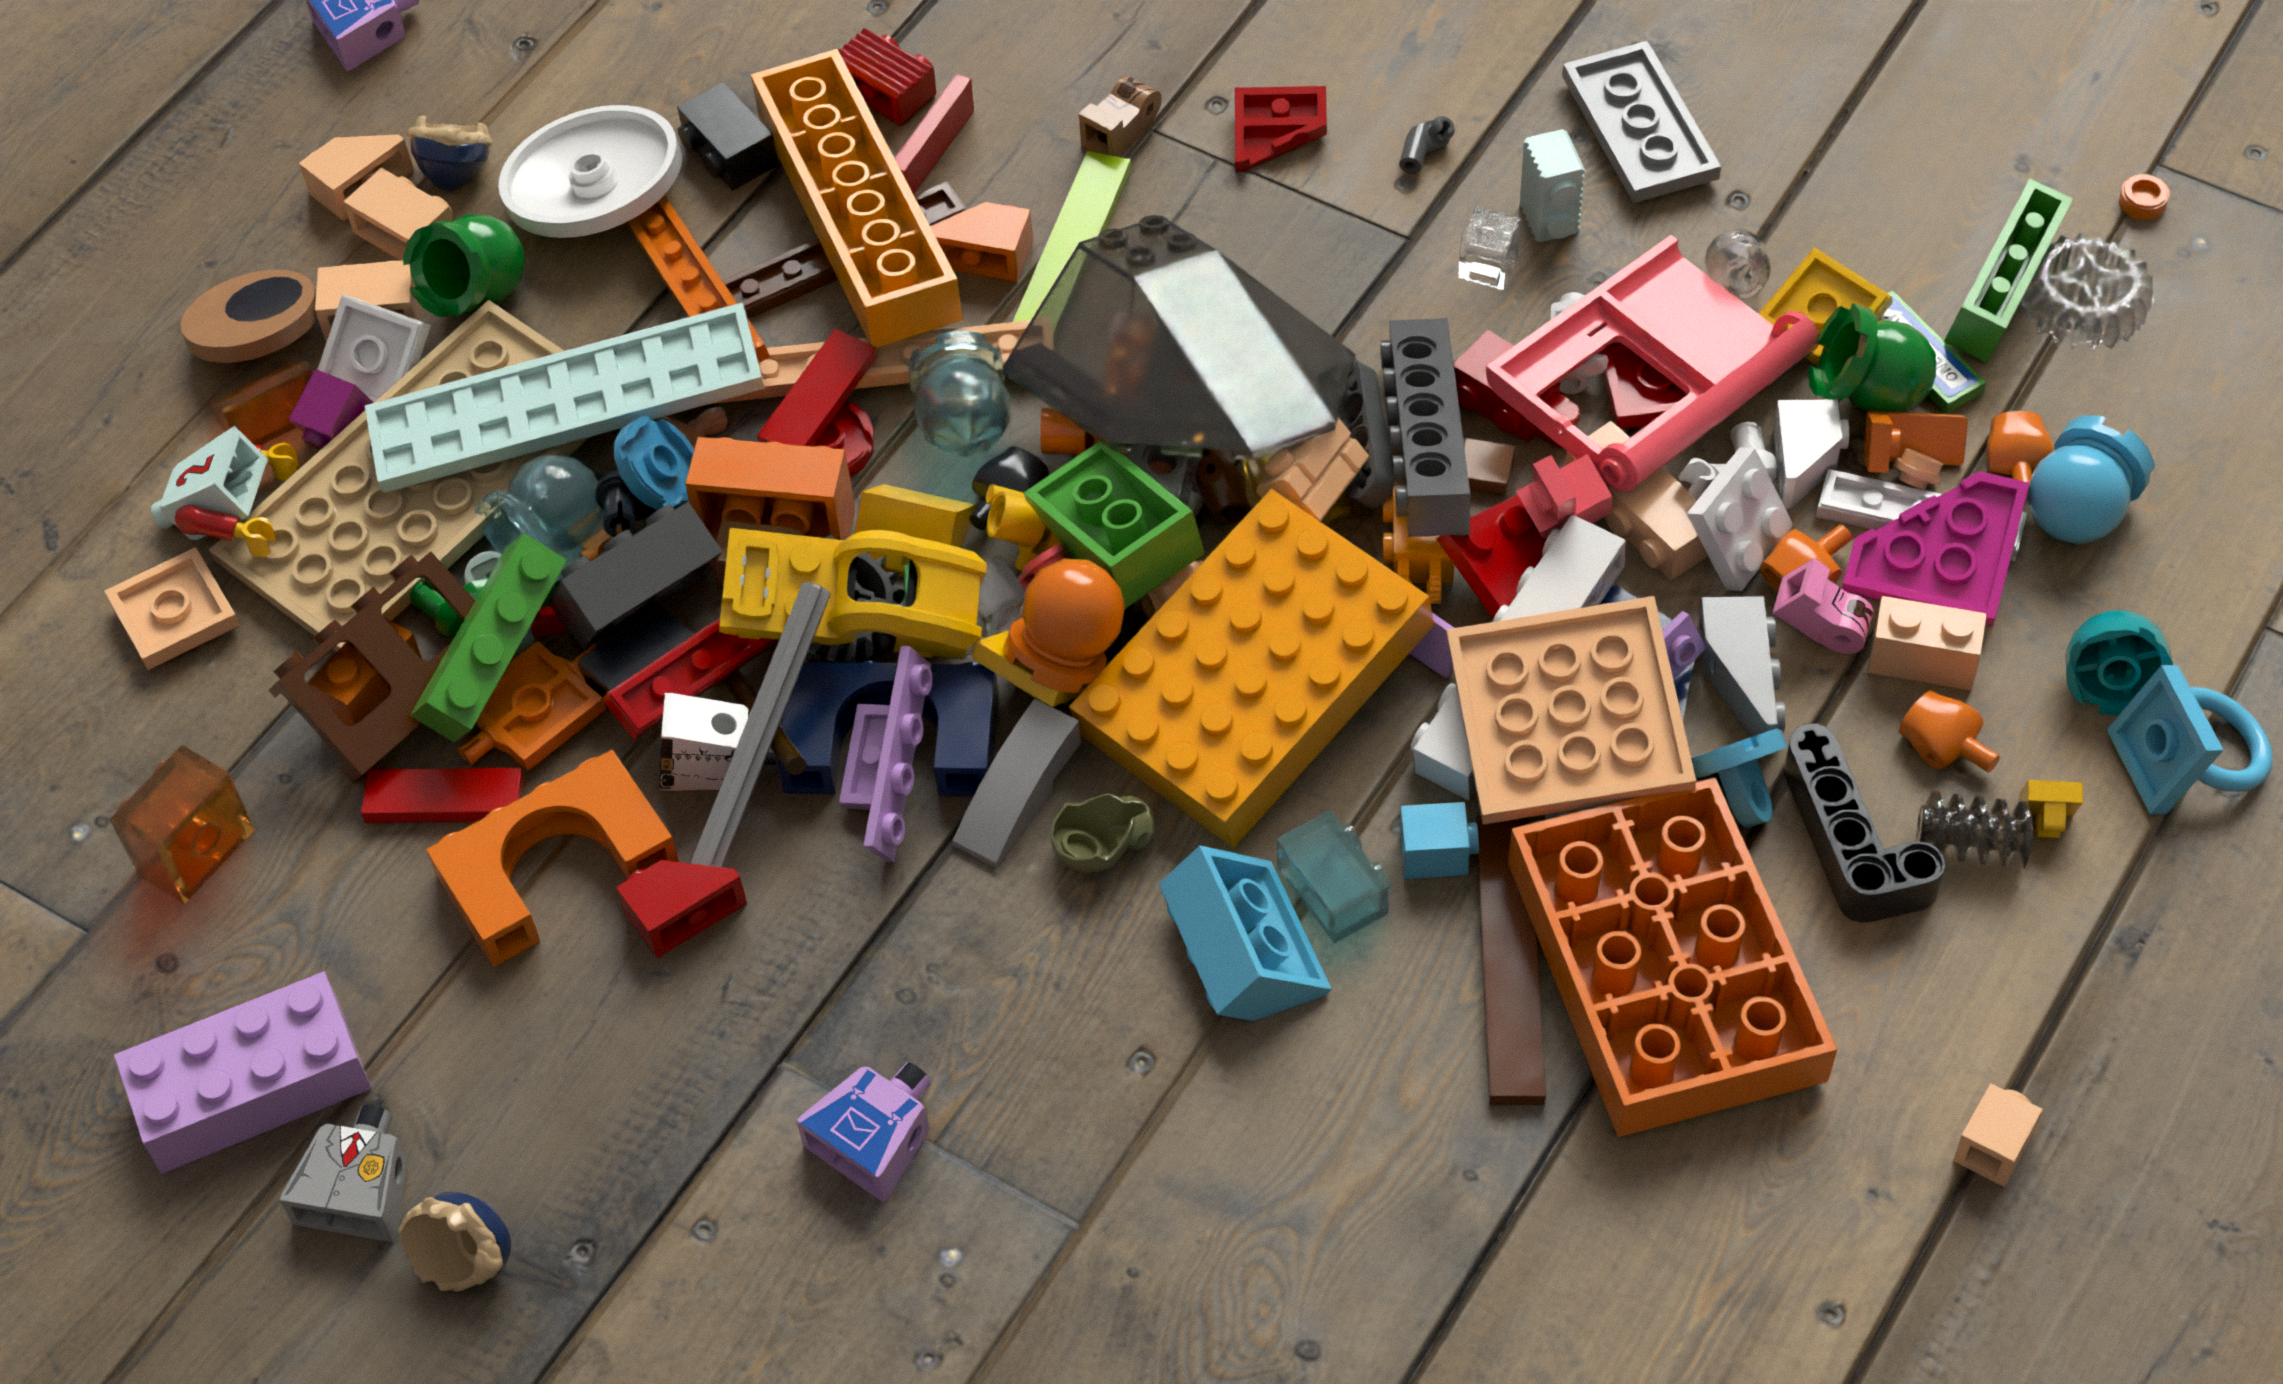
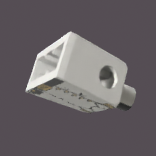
M665 693L659 790H719L747 722L749 709L741 704ZM771 748L764 764L776 765L777 756Z

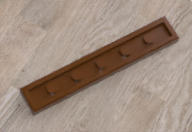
M947 181L914 195L930 226L968 210ZM817 238L722 281L736 302H743L747 318L750 319L838 280V277Z
M1476 815L1475 822L1477 823L1479 840L1477 874L1489 1105H1545L1546 1086L1537 936L1508 865L1512 828L1530 824V819L1526 817L1483 824L1481 815Z

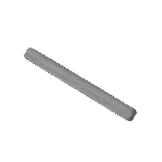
M804 582L799 589L690 863L716 867H723L830 599V592L818 584Z

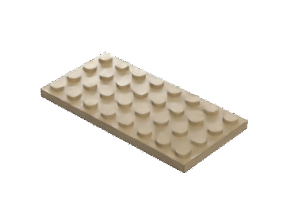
M488 300L374 403L563 352L564 350ZM364 411L249 514V517L240 522L245 524L252 518L263 517L271 523L276 541H268L271 551L268 556L255 557L251 555L245 539L238 537L234 541L220 539L209 549V552L216 563L312 635L316 636L334 619H337L343 626L357 613L350 606L373 586L381 594L394 583V580L388 574L411 554L417 561H420L431 551L448 569L589 437L383 493L377 481L366 411ZM416 578L382 607L383 617L391 621L411 604L410 596L413 588L420 581L425 585V579ZM345 642L339 643L332 650L337 652Z

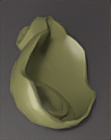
M1107 793L1081 803L1072 804L1065 802L1053 819L1049 835L1057 857L1068 868L1084 874L1099 873L1113 867L1127 848L1130 850L1144 848L1153 838L1156 822L1152 808L1143 800L1133 796L1118 798Z

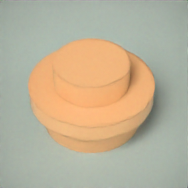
M1908 448L1905 449L1902 458H1896L1893 463L1894 467L1901 470L1898 479L1922 490H1926L1928 483L1939 485L1942 479L1938 475L1943 465L1942 463Z

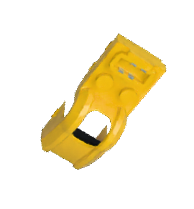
M730 528L719 632L739 635L741 638L779 640L801 585L804 582L818 584L830 592V599L812 643L839 645L855 642L856 635L862 632H882L897 638L893 652L900 653L901 646H910L922 657L932 658V656L964 659L973 653L976 642L981 639L982 627L977 625L979 591L986 575L987 563L975 552L893 531H861L852 534L845 540ZM866 552H881L903 556L901 565L909 566L906 607L883 602H860L854 600L858 555Z

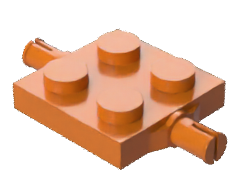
M537 641L512 660L475 723L481 732L458 748V752L465 762L467 761L472 766L475 761L494 747L508 753L526 771H529L606 710L605 703L602 701L603 698L586 683L577 662L594 649L596 645L591 644L579 656L569 661L552 654Z

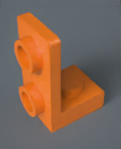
M1867 410L1862 457L1867 471L1888 473L1889 462H1894L1896 458H1902L1906 448L1927 455L1943 465H1962L1965 456L1968 420L1964 415Z

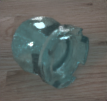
M959 330L936 335V344L927 347L921 353L916 348L907 363L911 391L916 395L915 415L917 424L925 440L944 453L965 458L987 452L1002 438L1011 421L1010 394L1003 382L1005 367L1002 350L999 346L995 348L986 343L984 335L979 332Z
M561 455L538 456L526 462L510 480L507 493L502 490H492L475 507V513L479 515L484 514L488 521V524L482 528L484 535L500 554H503L505 548L523 533L559 554V551H570L590 538L600 523L603 510L597 504L595 498L598 480L594 472L577 459Z

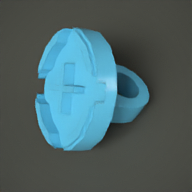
M1776 728L1691 758L1696 779L1718 772L1731 810L1742 826L1750 828L1766 823L1771 819L1772 802L1757 758L1788 747L1782 730Z

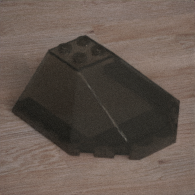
M1150 215L1140 219L1139 223L1121 229H1106L1101 231L1098 236L1078 243L1002 368L1006 376L1113 451L1131 452L1133 444L1160 445L1161 454L1202 457L1203 448H1211L1215 450H1232V459L1254 460L1335 430L1338 422L1339 406L1344 403L1349 387V374L1353 372L1355 367L1356 354L1217 249L1172 223L1166 217Z

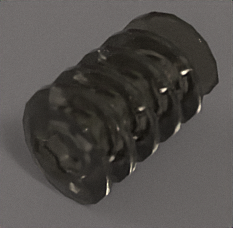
M1931 791L1925 804L1921 805L1919 809L1915 842L1932 843L1943 856L1948 846L1953 845L1957 859L1960 862H1964L1971 848H1976L1980 864H1986L1992 851L1995 850L1998 851L2002 867H2008L2014 853H2020L2023 869H2025L2032 842L2030 807L2027 802L2018 801L2010 815L2006 800L1996 799L1990 812H1988L1984 797L1975 796L1968 810H1966L1962 794H1953L1947 806L1944 807L1941 793L1939 791Z

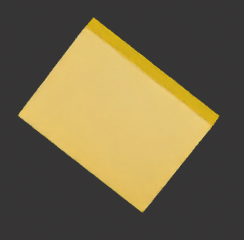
M882 484L862 491L855 533L869 530L893 531L962 548L971 526L969 517L977 507L976 504ZM871 552L869 554L875 560L887 556V564L883 568L884 571L899 572L898 576L905 578V565H901L902 555Z

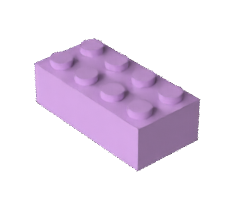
M325 971L114 1054L142 1142L161 1174L372 1089L342 1008Z

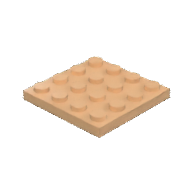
M1654 596L1446 629L1483 824L1608 805L1644 795L1696 789V777Z

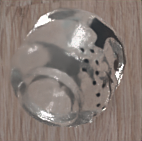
M1742 229L1724 231L1715 237L1707 248L1705 264L1709 277L1739 300L1754 296L1768 282L1771 264L1767 250L1760 238L1750 231Z

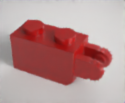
M1486 330L1453 363L1459 404L1466 409L1478 412L1493 421L1504 432L1513 433L1528 443L1535 436H1538L1546 442L1553 443L1554 446L1561 448L1559 444L1502 400L1492 390L1487 381L1486 366L1514 345ZM1559 381L1541 394L1539 398L1561 416L1568 418L1576 427L1577 422L1580 420V409H1578V405L1574 404L1575 402H1570V399L1559 393Z

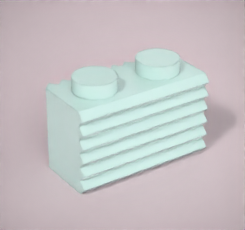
M1563 129L1527 137L1524 141L1519 207H1522V213L1526 214L1525 220L1529 221L1528 227H1531V233L1535 234L1534 240L1539 242L1565 238L1581 230L1579 227L1581 224L1580 218L1582 217L1580 212L1582 211L1581 205H1583L1581 200L1584 198L1582 193L1584 192L1583 186L1585 184L1583 180L1585 179L1584 173L1586 170L1568 132Z

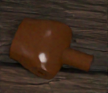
M1212 430L1201 432L1196 436L1203 438L1200 450L1203 458L1199 461L1196 469L1198 492L1216 522L1224 525L1239 522L1252 510L1247 499L1245 477L1239 469L1223 456L1214 432Z

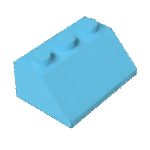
M1199 845L1158 884L1167 902V911L1176 923L1185 942L1187 956L1196 967L1206 989V998L1217 1015L1255 1021L1323 997L1332 990L1271 861Z

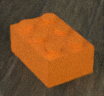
M727 437L697 438L685 485L691 506L715 541L718 536L721 520L797 529L805 536L824 538L832 534L834 539L844 540L850 536L855 515V505L845 449H833L827 446L787 445L779 442L741 441Z

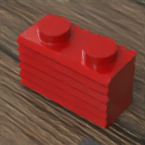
M863 28L861 33H857L855 38H851L848 44H844L843 49H838L866 105L871 110L875 109L878 114L881 113L884 118L888 117L891 122L895 121L898 126L903 124L937 94L935 71L930 61L920 54L913 56L904 51L888 35L880 37L867 28Z

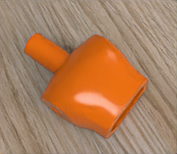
M2011 411L1996 415L1991 421L1990 435L1987 441V470L1996 474L2012 475V479L2029 482L2030 485L2033 471L2039 462L2054 451L2053 442L2043 424L2042 417L2029 411Z
M1838 525L1816 542L1801 531L1793 529L1782 537L1771 554L1761 563L1759 567L1760 572L1766 582L1778 593L1784 576L1816 558L1830 568L1828 579L1835 584L1840 578L1842 571L1831 556L1851 542L1852 535L1845 526Z
M1930 690L1914 703L1901 721L1898 733L1907 738L1922 760L1934 769L1946 768L1963 756L1989 773L1995 768L2000 759V755L1976 740L1983 726L1981 715L1972 706L1959 700L1942 696Z

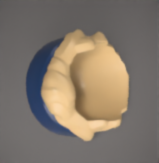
M419 116L415 126L410 127L407 131L408 137L411 139L410 152L417 166L436 187L444 191L456 190L470 181L488 160L489 147L493 145L487 126L480 122L477 126L456 124L432 125L426 122V116Z
M443 1192L434 1197L424 1199L423 1203L416 1205L406 1214L398 1230L403 1252L408 1256L410 1265L414 1267L415 1275L420 1277L423 1283L435 1282L441 1291H462L491 1280L504 1268L511 1253L509 1231L496 1210L486 1201L460 1192Z

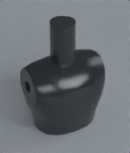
M1016 446L1009 447L1000 455L989 460L977 471L972 482V490L984 501L970 515L969 520L971 524L979 530H984L987 527L991 504L986 503V493L991 484L1024 493L1049 476L1048 467L1032 453Z

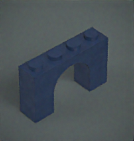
M812 660L804 662L784 712L782 729L807 762V766L801 774L791 775L778 759V770L784 794L836 793L841 745L846 734L854 725L857 704L890 705L897 664L878 663L875 661L827 663L823 660ZM975 662L931 664L932 687L929 694L925 696L922 717L931 722L937 730L934 771L938 796L974 797L994 759L999 698L997 676L995 672Z

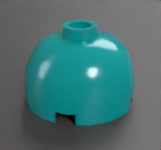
M2107 610L2091 616L2074 631L2065 653L2066 682L2074 698L2082 705H2084L2085 700L2091 705L2102 706L2099 708V713L2109 716L2119 715L2161 665H2173L2171 648L2160 627L2145 616L2128 610Z

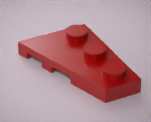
M1518 495L1470 517V535L1439 536L1437 539L1493 619L1503 605L1509 606L1517 596V586L1523 573L1529 566L1536 568L1543 557L1542 551L1547 540L1538 532Z

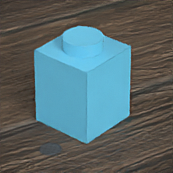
M1465 802L1401 806L1400 841L1404 879L1468 875L1469 855L1479 853L1477 823H1467Z

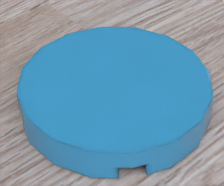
M641 416L622 428L614 441V459L619 474L631 493L645 505L659 510L671 504L676 510L689 502L685 483L694 448L687 437L673 424L663 419L655 422L649 420L651 416Z

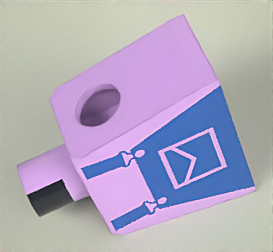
M306 0L313 23L345 70L349 71L403 39L405 30L400 12L418 5L419 0Z
M906 1062L890 1081L870 1067H860L798 1118L797 1125L803 1147L884 1203L891 1195L928 1134L929 1125L926 1110L918 1099L931 1085L929 1077L918 1066L910 1062Z

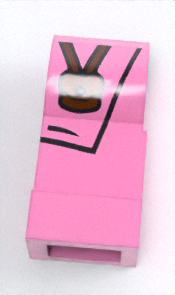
M1813 558L1782 578L1773 614L1815 642L1821 643L1835 652L1854 654L1864 648L1873 616V608L1866 599L1847 593L1828 579L1830 568L1816 558Z

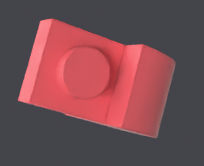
M1588 454L1560 469L1552 455H1549L1533 464L1534 482L1516 491L1524 508L1543 538H1548L1555 528L1561 530L1571 514L1592 524L1612 513V495Z

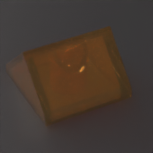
M307 360L292 361L208 403V406L225 432L235 426L252 444L263 445L296 428L289 421V418L313 374Z

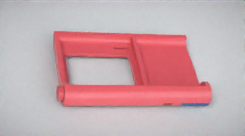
M1672 235L1655 245L1486 366L1487 381L1492 390L1502 400L1576 459L1588 454L1603 481L1618 491L1629 492L1635 489L1812 354L1819 345L1816 344L1819 335L1818 330L1805 314L1799 311H1788L1781 315L1773 326L1685 259L1678 249V240ZM1788 324H1794L1791 328L1788 329ZM1618 342L1628 347L1682 389L1687 396L1623 444L1612 443L1603 449L1576 428L1568 418L1561 416L1542 401L1539 396L1607 346Z

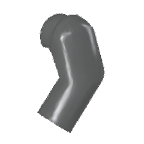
M1438 116L1434 120L1422 122L1412 127L1406 136L1399 162L1400 168L1408 174L1420 172L1425 155L1445 147L1449 143L1450 138L1453 137L1455 133L1453 122L1445 116Z

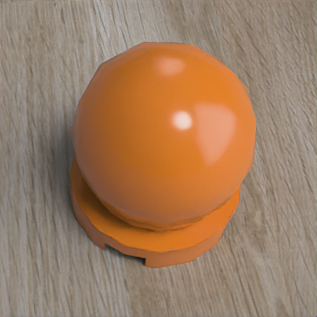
M1062 559L1042 568L1026 588L1021 613L1022 618L1011 624L1005 639L1003 652L1008 662L1014 665L1018 659L1023 665L1033 670L1034 672L1030 680L1056 691L1079 693L1083 684L1092 683L1105 668L1107 658L1104 651L1110 648L1121 632L1125 611V602L1121 588L1106 569L1089 560Z

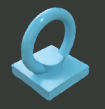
M2161 665L2107 729L2150 815L2167 814L2197 780L2223 791H2247L2263 783L2272 768L2271 745L2258 721L2243 706L2228 696L2207 688L2190 687L2178 665ZM2202 709L2213 712L2228 721L2244 738L2251 755L2250 764L2246 769L2233 771L2212 764L2224 750Z

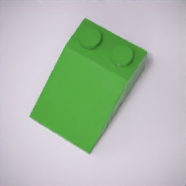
M1104 439L1023 493L1028 504L1074 559L1089 560L1109 572L1121 588L1125 609L1205 554L1193 511Z

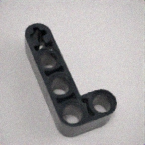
M1815 723L1797 727L1790 737L1784 774L1840 910L1849 919L1866 923L1913 913L1930 907L1936 900L1945 868V860L1942 853L1933 845L1925 842H1910L1883 848L1833 732L1825 726ZM1823 799H1830L1835 802L1824 801ZM1840 842L1851 843L1854 846L1843 845ZM1909 874L1920 875L1923 879L1912 877ZM1858 886L1870 887V888L1873 889V890H1871V891L1863 890V889L1859 888Z

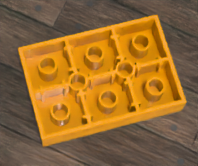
M1271 488L1100 672L1095 680L1073 701L1069 709L1072 717L1079 720L1080 735L1234 849L1432 629L1434 621L1430 597Z

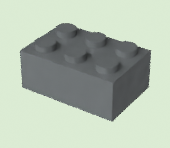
M689 502L676 510L671 504L660 508L645 520L648 525L637 534L632 535L629 530L623 531L609 540L603 546L606 551L590 562L587 556H583L561 571L563 577L554 584L557 589L549 605L581 652L588 649L591 644L597 645L608 638L653 601L660 605L707 576L723 551Z

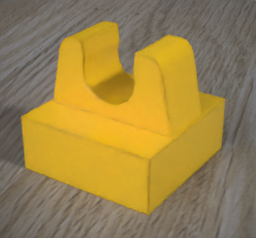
M2028 780L2019 793V814H2036L2037 838L2059 839L2060 832L2065 831L2066 816H2074L2083 804V782Z

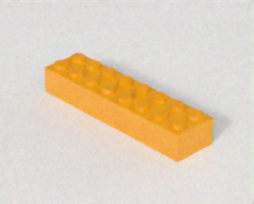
M838 49L751 74L758 116L761 122L773 134L776 153L870 345L876 348L963 321L957 277Z

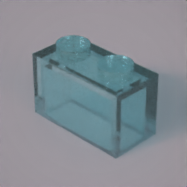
M1331 809L1276 838L1277 867L1334 944L1388 914L1389 891L1392 889V884L1387 872L1379 862L1371 863L1362 851L1361 840L1354 828L1348 823L1342 825Z

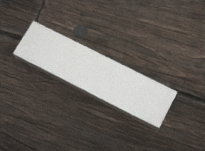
M1828 469L1816 517L1877 530L1896 520L1899 514L1934 495L1938 497L1942 494ZM2022 512L2010 559L2013 562L2017 558L2027 515L2026 512Z

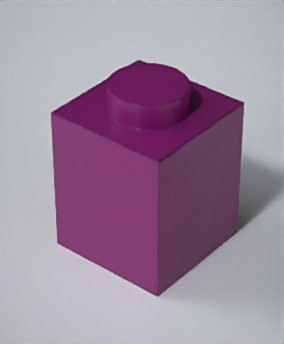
M315 369L289 421L303 432L302 441L321 450L365 411V405L374 402L355 384Z

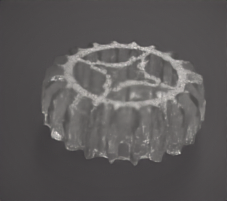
M2079 232L2076 238L2071 241L2065 236L2060 235L2055 244L2050 243L2021 299L2020 307L2025 308L2026 321L2037 322L2038 334L2052 333L2054 344L2063 339L2071 343L2072 350L2079 344H2087L2091 351L2094 352L2100 343L2113 349L2119 340L2128 342L2131 336L2134 335V332L2140 331L2141 327L2145 324L2154 300L2152 297L2153 277L2147 274V262L2136 261L2135 250H2120L2119 240L2108 244L2102 242L2100 234L2094 240H2086Z

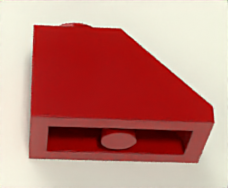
M660 860L647 869L635 871L625 882L616 887L625 917L656 958L661 957L747 904L741 877L733 868Z

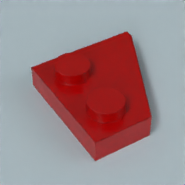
M1326 86L1235 87V172L1246 171L1327 135Z

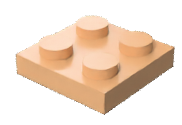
M196 547L104 591L147 670L240 626L233 609Z

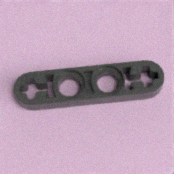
M1352 357L1341 362L1336 368L1330 381L1329 391L1333 415L1339 417L1351 432L1350 437L1356 439L1369 455L1367 462L1346 488L1348 497L1370 509H1376L1388 499L1394 487L1392 457L1390 456V446L1377 374L1374 369Z

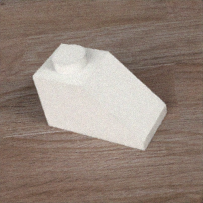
M1838 399L1778 400L1773 425L1775 457L1778 460L1779 497L1785 509H1791L1826 478L1828 469L1836 470L1840 449L1848 448L1849 423L1847 419H1840Z

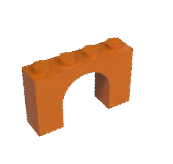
M613 749L599 757L587 759L573 771L552 782H546L537 786L530 794L505 807L492 810L485 818L459 832L447 834L438 843L426 849L437 879L493 967L540 942L532 915L511 884L512 872L517 861L524 852L537 842L561 834H578L592 838L606 848L626 879L635 871L647 869L660 860L679 862L671 834Z

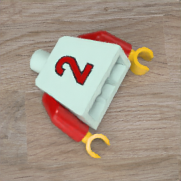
M234 426L175 466L162 499L151 506L152 517L163 529H170L176 525L189 539L198 540L209 535L234 541L238 537L245 539L251 555L255 557L268 556L271 553L268 541H276L271 523L263 517L252 518L245 524L240 523V521L249 517L265 466L271 465L274 478L288 480L297 471L299 466L297 452L289 443L276 444L269 451L262 450V445L252 444Z

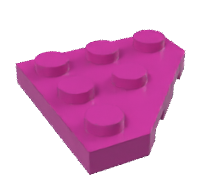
M1978 471L1961 480V484L1938 497L1934 495L1900 513L1896 520L1875 531L1872 528L1855 537L1842 589L1848 593L1881 600L1882 596L1986 613L1985 625L1993 627L2029 482Z

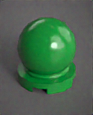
M466 214L454 221H438L415 230L406 243L403 265L410 264L411 277L415 287L409 289L423 309L438 317L447 315L459 316L477 307H481L488 300L497 304L510 296L521 283L525 256L519 238L508 224L491 215Z
M1854 303L1851 304L1850 309L1842 306L1838 307L1827 319L1816 340V344L1824 346L1818 368L1809 366L1808 371L1809 387L1814 395L1828 400L1838 399V402L1848 397L1851 404L1867 413V410L1908 412L1917 407L1931 393L1937 371L1936 353L1923 333L1909 323L1883 319L1877 321L1871 309Z

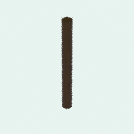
M737 670L722 681L738 704L744 705L749 709V717L757 693L741 671ZM779 725L770 748L789 774L799 775L806 769L807 762Z

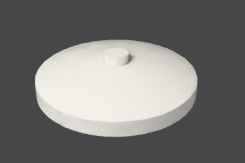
M609 105L585 109L561 117L540 128L525 139L512 152L501 170L498 185L499 194L512 221L522 229L533 234L546 237L568 238L599 233L637 217L652 207L667 193L676 180L681 168V148L670 123L654 111L630 105Z

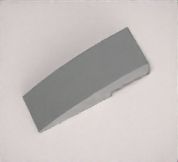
M1037 699L1033 700L1011 731L982 779L952 840L954 847L996 869L1000 866L1053 795V780L1081 744L1079 720Z

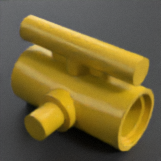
M993 484L989 486L986 493V503L991 504L987 519V533L991 538L1018 544L1017 548L1020 553L1015 561V567L1023 572V567L1027 563L1061 542L1028 504L1023 492ZM1065 549L1063 553L1064 557L1074 559L1070 555V553Z

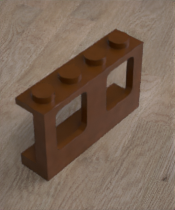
M431 551L420 561H417L412 554L388 574L394 580V583L380 594L373 586L350 606L357 614L342 626L337 619H334L312 638L318 647L308 656L303 658L298 652H295L273 671L279 680L268 691L275 698L282 694L344 762L338 768L352 783L421 724V722L411 717L410 714L450 646L449 644L431 660L421 659L383 617L382 607L416 578L426 579L463 622L475 602L473 597ZM341 642L350 644L389 688L388 697L354 726L343 724L311 689L304 678L306 671Z

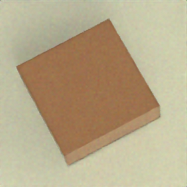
M1466 438L1464 448L1470 489L1506 494L1515 455V446Z

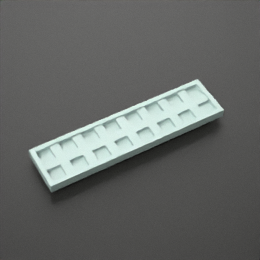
M742 302L365 405L377 481L383 493L620 429L641 416H651L649 420L762 390L765 389L747 314Z

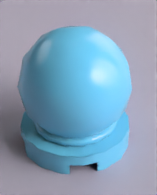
M2082 415L2071 420L2054 443V451L2043 458L2033 471L2027 500L2034 522L2054 540L2078 545L2099 540L2116 529L2125 517L2130 502L2138 499L2150 483V473L2155 467V462L2148 447L2134 432L2128 429L2125 435H2122L2113 428L2102 425L2106 419L2102 416Z

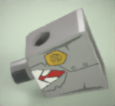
M362 1105L353 1128L326 1124L319 1128L280 1197V1202L293 1225L394 1242L407 1172V1157L398 1138L387 1134L392 1120L390 1112L379 1106Z

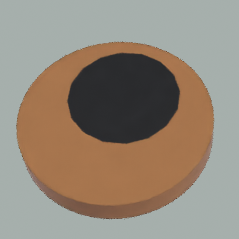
M263 270L240 275L214 286L199 296L183 314L181 331L191 353L205 361L233 363L259 358L288 346L312 327L317 320L315 312L316 291L309 278L301 273L290 270Z

